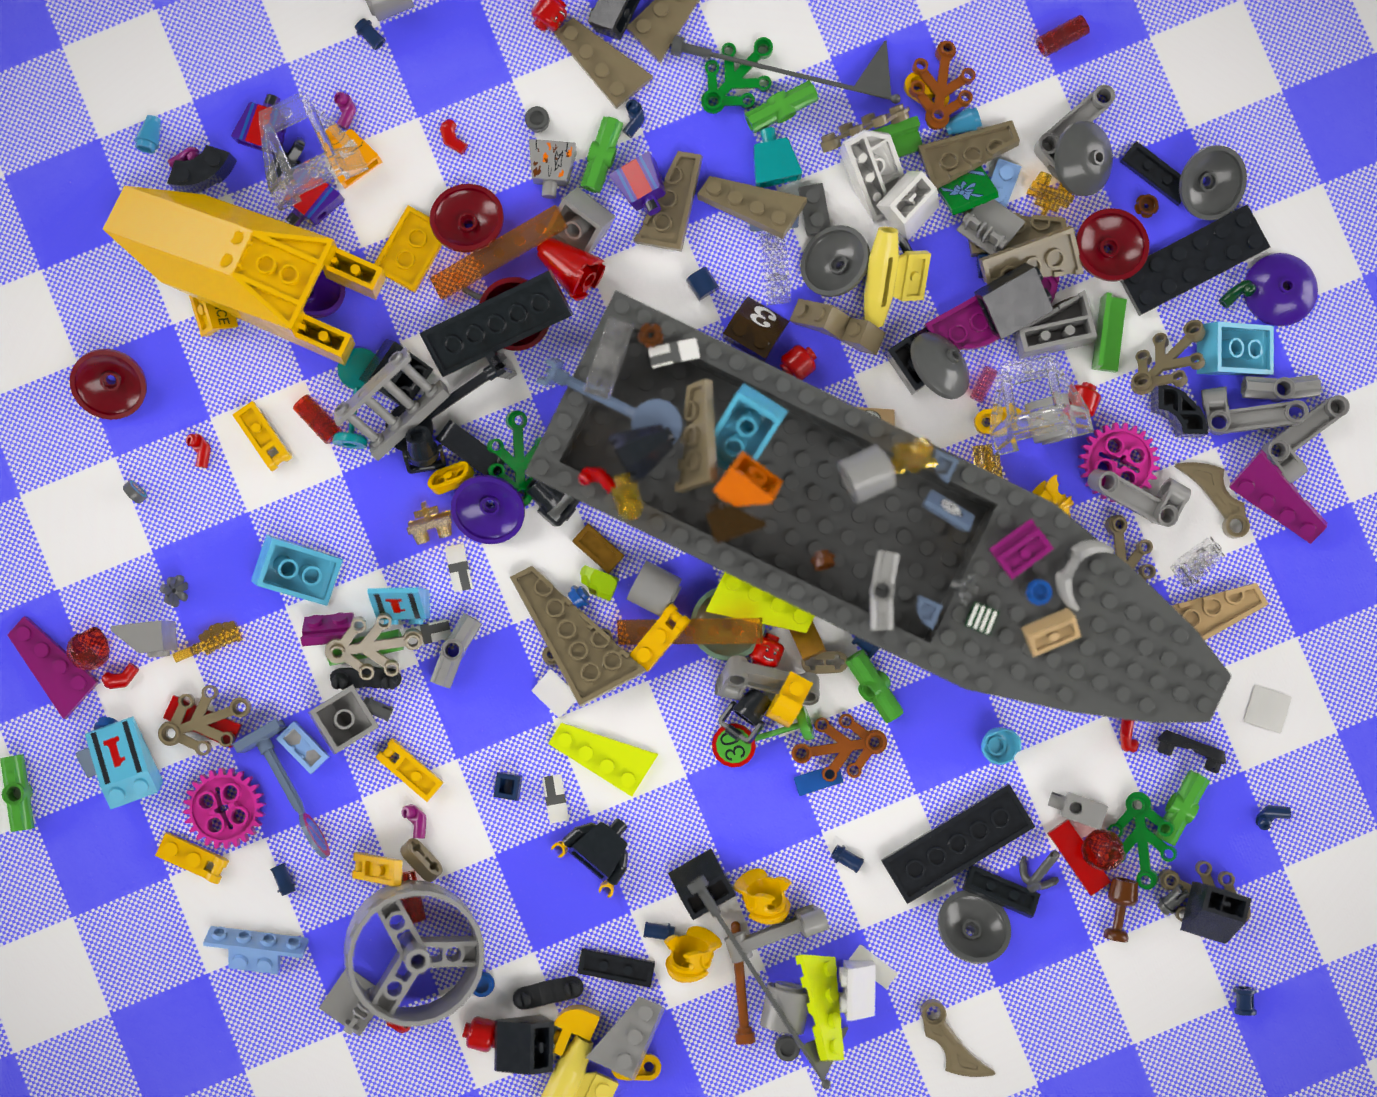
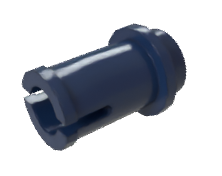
M363 18L354 27L357 30L356 34L358 36L361 35L373 50H378L386 41L375 30L370 20Z
M836 845L830 856L834 859L833 862H839L857 873L862 867L864 859L846 850L845 845Z
M286 863L270 869L279 888L277 893L280 892L281 896H285L296 891L294 887L296 883L292 882Z
M646 921L643 937L665 940L669 936L674 935L675 927L671 926V923L662 925Z

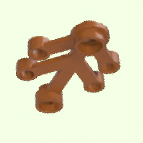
M951 41L940 42L935 50V57L939 61L937 81L928 71V62L925 59H916L912 66V71L919 75L923 82L920 80L913 81L909 88V93L925 109L926 124L934 130L946 127L950 119L949 115L961 107L969 106L973 100V95L970 91L962 90L956 100L944 106L947 96L964 85H970L976 77V73L972 68H965L959 77L947 84L950 61L956 54V47ZM943 47L949 49L950 52H946ZM917 64L922 65L924 69H919ZM964 74H969L971 79H967ZM925 84L935 96L934 104L924 93ZM917 86L921 91L917 92L913 87ZM961 96L967 97L968 101L962 100ZM934 114L941 116V119H937Z
M842 714L838 719L839 725L842 728L851 729L862 738L850 740L832 727L826 718L819 717L814 722L815 729L818 732H824L837 743L812 747L799 743L792 748L791 755L794 761L803 764L814 756L838 753L830 766L822 770L823 779L832 782L836 779L837 772L852 751L863 749L856 761L848 764L846 767L847 775L857 778L861 775L862 768L871 755L880 754L886 749L887 738L885 734L879 730L867 731L855 722L850 714ZM848 716L851 720L848 726L842 724V718ZM820 720L826 722V727L822 730L817 727V723ZM873 737L879 740V744L875 747L870 744V740ZM800 748H803L806 752L803 758H799L796 754ZM851 766L858 767L856 775L850 774L849 769ZM829 769L834 772V776L831 779L825 777V772Z

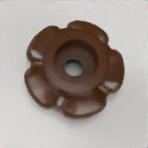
M1151 194L1140 195L1136 199L1137 203L1134 205L1136 213L1141 214L1143 218L1152 217L1159 209L1157 198Z
M646 323L641 326V331L638 333V340L641 344H644L646 348H655L656 345L661 344L664 336L658 324ZM652 333L653 337L650 338L648 334Z
M827 549L820 550L814 553V557L810 561L814 564L815 570H826L835 566L834 558L836 555L830 553Z

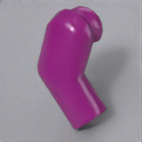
M337 92L334 96V102L341 111L337 125L348 130L356 113V107L352 98L347 93Z
M193 146L187 147L179 154L167 160L172 168L175 160L187 161L194 159L199 155V150Z
M409 804L404 806L401 810V815L414 825L413 838L425 839L426 815L416 805Z

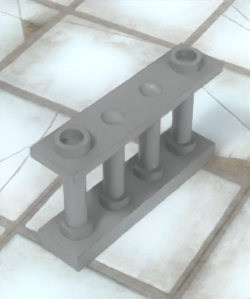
M406 347L400 352H395L390 357L389 362L350 399L346 402H341L333 413L337 426L342 425L347 420L370 440V453L377 461L406 436L409 429L421 423L450 396L447 385L441 380L435 384H430L409 364L412 359ZM400 370L424 391V394L417 401L409 398L390 380ZM382 387L406 407V411L399 417H394L372 397ZM364 403L388 424V427L382 433H376L355 414Z

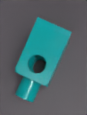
M774 127L762 129L760 131L762 143L755 144L753 149L755 186L766 188L801 180L802 170L789 139L786 137L777 139Z

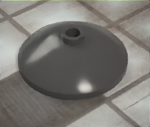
M1079 121L1069 125L1061 133L1056 144L1054 161L1057 176L1063 187L1076 196H1090L1099 192L1107 183L1113 166V151L1106 133L1097 124L1090 121Z
M1211 145L1197 151L1186 163L1180 177L1179 193L1185 209L1194 217L1203 220H1217L1231 213L1240 203L1247 185V171L1243 159L1235 150L1222 145Z
M844 225L828 227L816 234L807 244L801 258V275L807 287L824 297L841 296L854 289L868 270L870 249L866 239L856 229Z
M925 332L918 335L911 344L910 352L913 366L920 379L931 391L945 399H958L964 395L969 387L970 376L967 363L959 349L951 341L939 334Z
M962 890L951 895L940 908L937 920L939 935L947 949L957 958L972 964H986L999 958L1007 949L1011 939V924L1002 906ZM966 929L970 930L972 935H968Z

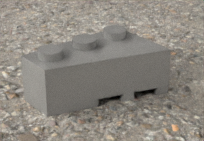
M1083 290L1075 297L1058 305L1050 313L1016 332L1014 339L1020 360L1091 345L1097 338V333L1086 291Z
M639 996L587 1055L586 1059L635 1080L666 1008Z

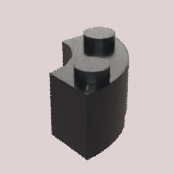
M206 145L202 153L194 159L187 161L175 160L167 184L179 192H203L205 189L224 181L233 170L237 160L230 152Z
M1170 385L1156 386L1151 391V413L1160 414L1166 418L1174 429L1175 437L1201 438L1208 435L1207 421L1199 405H1196L1186 392Z

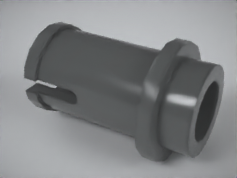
M372 696L371 698L365 697L363 702L370 713L388 722L394 707L373 700L374 697Z
M1178 884L1166 897L1159 899L1157 906L1165 915L1174 914L1176 912L1175 908L1188 898L1189 892L1187 889L1182 891L1183 886L1181 884Z

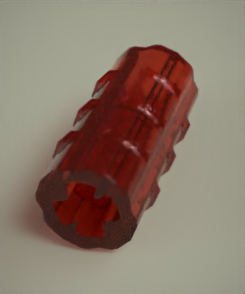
M1080 14L1037 37V47L1040 53L1047 57L1090 33L1089 25Z
M306 394L294 404L292 409L317 434L316 436H319L328 445L332 442L335 433L342 432V429L318 405L319 403Z
M415 870L403 872L401 881L417 880ZM421 896L400 899L413 924L427 919Z

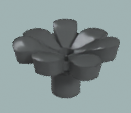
M969 573L968 577L961 581L954 579L951 583V588L959 591L958 598H960V604L965 607L972 601V593L977 594L979 591V586L975 585L979 577L975 573Z
M176 575L175 577H169L167 584L160 586V592L165 594L164 602L166 604L178 607L180 604L179 600L187 601L188 594L183 591L188 589V583L184 582V576Z

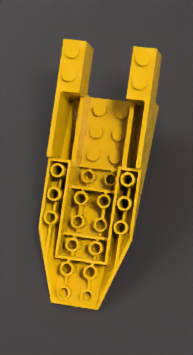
M124 185L103 227V230L161 283L229 312L238 319L344 366L355 346L354 339L351 334L304 313L303 308L322 270L327 279L374 300L377 299L386 280L382 267L337 248L335 240L204 194Z

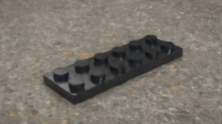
M1247 204L1149 255L1143 267L1135 275L1120 282L1136 312L1141 316L1258 255L1271 246Z
M550 269L419 334L443 378L485 358L491 351L497 352L572 316L573 312Z
M1007 783L881 859V862L903 899L909 904L1035 828V825L1011 785Z

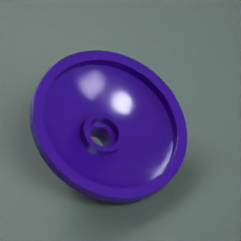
M1287 253L1267 255L1258 260L1249 269L1245 280L1252 281L1251 283L1256 286V291L1252 296L1246 297L1244 295L1246 305L1257 319L1272 326L1295 324L1304 319L1316 303L1318 284L1315 274L1306 262L1294 255ZM1284 282L1289 284V290L1283 288Z
M322 270L303 308L304 313L313 318H323L335 313L344 301L345 286L327 279Z
M478 475L465 480L456 489L451 501V514L458 529L468 538L483 544H499L511 539L518 533L524 522L525 505L518 490L508 481L497 476ZM488 500L494 501L495 504H489Z

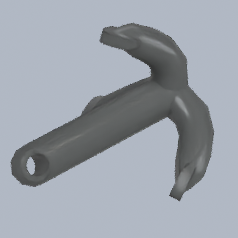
M1051 851L1031 877L1028 874L1027 857L1022 856L1019 863V872L1022 881L1027 884V890L1030 893L1048 889L1059 882L1058 877H1052L1040 882L1059 859L1060 854L1058 851Z

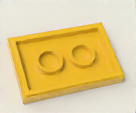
M408 205L374 263L384 269L385 276L413 293H416L443 246L432 232L430 217Z

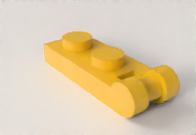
M251 401L232 414L272 472L279 468L278 465L283 461L288 462L293 458L254 401ZM275 447L279 453L271 457L268 452Z
M673 603L664 610L661 617L629 654L630 657L646 669V672L654 667L691 621L686 615L682 616ZM670 619L676 623L674 628L668 623Z
M391 738L387 742L388 746L383 752L380 751L375 756L376 759L422 799L428 802L445 782L407 751L397 740ZM395 752L401 756L396 763L391 760Z
M170 832L165 833L155 854L156 857L201 876L214 884L220 883L222 878L220 874L229 863L227 858ZM209 861L214 864L212 870L206 868Z
M366 852L353 853L355 870H352V878L388 886H401L403 860L372 855Z

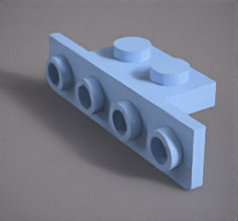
M211 926L203 941V946L228 949V968L278 974L281 968V956L303 958L309 939L298 936Z

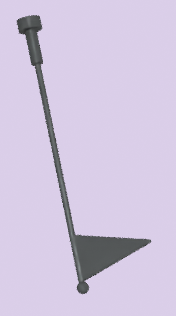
M675 35L672 42L671 55L681 57L682 53H687L707 59L714 57L888 99L894 104H898L901 100L899 94L891 95L886 40L854 86L712 52V49L685 43V37Z
M704 875L699 876L687 885L691 894L698 893L712 917L717 918L821 1080L822 1088L828 1090L831 1087V1082L826 1079V1076L833 1061H820L815 1040L805 1044L802 1043L721 917V910L706 889L709 882ZM848 1027L842 1028V1039H844Z

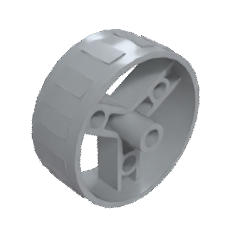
M406 880L401 881V886H386L377 890L354 913L347 928L344 941V966L352 990L358 1000L373 1015L388 1023L400 1026H424L451 1016L473 994L482 976L485 961L484 940L479 924L468 906L456 894L441 885L428 881ZM411 896H430L448 902L467 917L472 936L420 937L400 899ZM377 912L397 952L373 991L369 994L360 985L353 973V954L362 928ZM393 916H402V920L398 924L390 923V919ZM406 929H409V930H410V931H407V932L403 933V934L399 937V939L397 938V935H398L399 933L404 932ZM426 947L439 948L440 954L438 956H430ZM451 947L458 948L453 956L446 955ZM402 961L408 970L404 976L397 972ZM467 967L457 984L441 998L416 1007H399L418 974L426 972L428 968ZM396 981L400 983L394 990L387 989L391 982Z

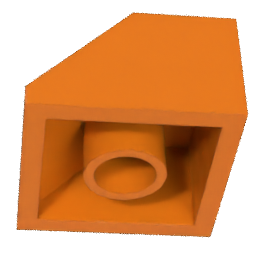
M741 450L724 472L713 491L717 493V496L723 502L730 503L734 507L769 504L777 495L783 480Z

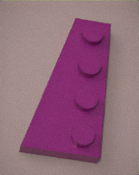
M1262 449L1230 483V489L1310 544L1327 528V521L1308 500H1304L1298 493V489L1293 483L1287 481L1282 475V471L1270 462L1267 454Z
M24 616L7 634L63 719H67L100 682L30 618Z

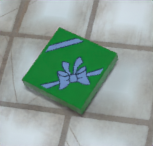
M982 166L937 189L953 216L981 204H986L999 197L998 190Z

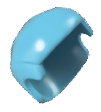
M996 727L989 730L981 742L983 756L989 762L997 765L1014 761L1016 754L1022 750L1020 737L1013 730L1004 727Z

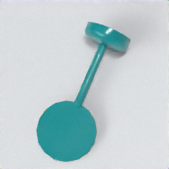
M353 348L346 365L344 366L340 363L337 365L338 376L341 382L349 389L354 390L353 395L365 385L359 378L375 356L371 350L365 348ZM349 422L348 432L335 433L332 443L344 448L365 449L368 441L363 435L354 433L355 427Z

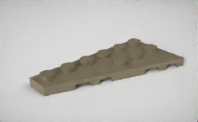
M533 566L510 577L580 707L646 672L643 666L630 657L624 649L619 647L608 634L573 605L566 596L561 594Z

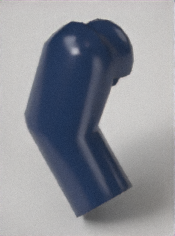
M634 99L626 103V110L630 121L622 130L629 138L635 135L645 121L642 105Z
M1268 805L1256 816V825L1261 830H1269L1275 818L1290 819L1291 808Z

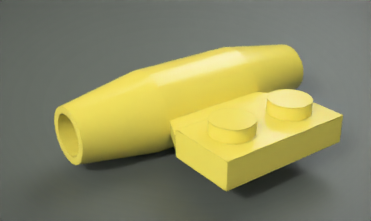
M884 226L878 228L869 255L866 274L864 320L870 321L877 327L884 326L893 297L901 301L924 300L931 253L927 250L905 251V253L899 255L898 230L892 227Z
M575 1035L563 1055L557 1061L540 1097H613L619 1083L617 1080L597 1071L586 1072L589 1059H586V1057L592 1051L594 1043L591 1040Z

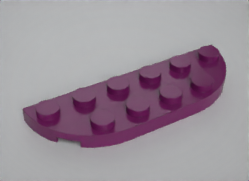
M1043 277V280H1041L1042 285L1051 294L1053 302L1060 277ZM976 296L924 324V327L929 332L947 338L959 350L980 349L1000 339L992 334Z

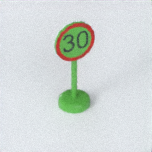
M803 706L796 717L797 723L792 724L789 728L781 727L758 734L751 744H745L740 739L736 741L725 733L723 727H720L712 740L713 753L716 759L723 765L741 767L747 764L754 756L756 741L800 729L805 740L815 739L809 713L806 707ZM730 723L747 738L752 733L744 725Z

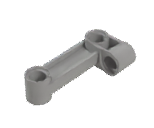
M1110 85L1098 86L1044 133L1035 144L1034 153L1036 157L1039 158L1051 175L1058 181L1060 180L1055 169L1054 155L1061 133L1075 122H1093L1102 113L1107 111L1116 97L1115 91ZM1097 95H1103L1107 103L1098 101ZM1042 142L1051 144L1052 151L1045 150L1042 147Z
M1227 386L1201 390L1202 405L1205 411L1208 431L1213 435L1291 425L1296 426L1301 424L1309 414L1308 406L1301 400L1229 410ZM1292 407L1300 408L1302 417L1299 419L1292 418L1289 414V409ZM1216 417L1223 418L1226 423L1225 427L1222 429L1214 428L1212 426V419Z
M1335 395L1323 400L1309 411L1307 418L1301 424L1289 426L1262 446L1261 449L1267 454V458L1282 471V475L1289 483H1294L1308 472L1305 463L1296 455L1295 451L1346 415L1350 409L1348 399L1342 395ZM1332 402L1338 406L1337 413L1331 410ZM1273 445L1279 449L1278 457H1275L1271 452Z
M1096 469L1088 476V485L1092 490L1144 517L1151 523L1165 527H1171L1176 524L1184 506L1191 497L1190 488L1170 477L1163 483L1157 496H1154L1111 471ZM1105 476L1106 482L1104 486H1102L1101 480ZM1164 510L1165 515L1163 519H1161V513Z
M732 656L727 660L721 674L718 675L714 693L716 696L738 701L741 700L746 687L778 694L789 672L749 663L748 659L743 656ZM812 672L797 674L813 683L803 705L810 706L816 704L820 699L819 676Z
M812 904L795 910V917L749 935H746L745 931H740L733 935L749 959L753 957V950L800 932L802 936L808 938L828 930L829 923L823 909ZM725 937L724 941L732 963L744 961L729 937Z

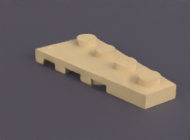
M1252 583L1171 606L1198 631L1204 640H1207L1264 608L1269 603L1258 584Z

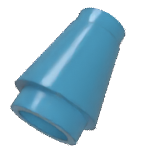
M968 107L951 117L945 127L948 135L970 132L981 127L982 123L977 108L970 109Z
M154 115L146 116L134 139L136 149L148 154H154L155 150L159 149L160 118Z

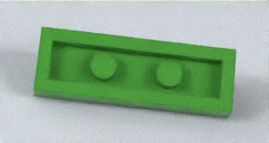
M918 116L872 130L891 135L899 158L918 152V146L923 145L918 131L921 125Z
M1106 292L1100 298L1096 329L1097 338L1095 339L1091 370L1116 373L1119 367L1127 299L1112 297V293Z

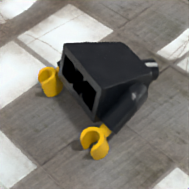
M618 818L610 826L602 821L597 825L592 822L573 828L563 837L562 841L556 842L551 847V850L557 846L562 847L563 852L558 858L569 852L603 881L600 884L599 893L603 887L610 888L611 891L607 895V898H610L614 892V885L619 883L627 871L628 852L626 847L628 843L621 835L628 827Z

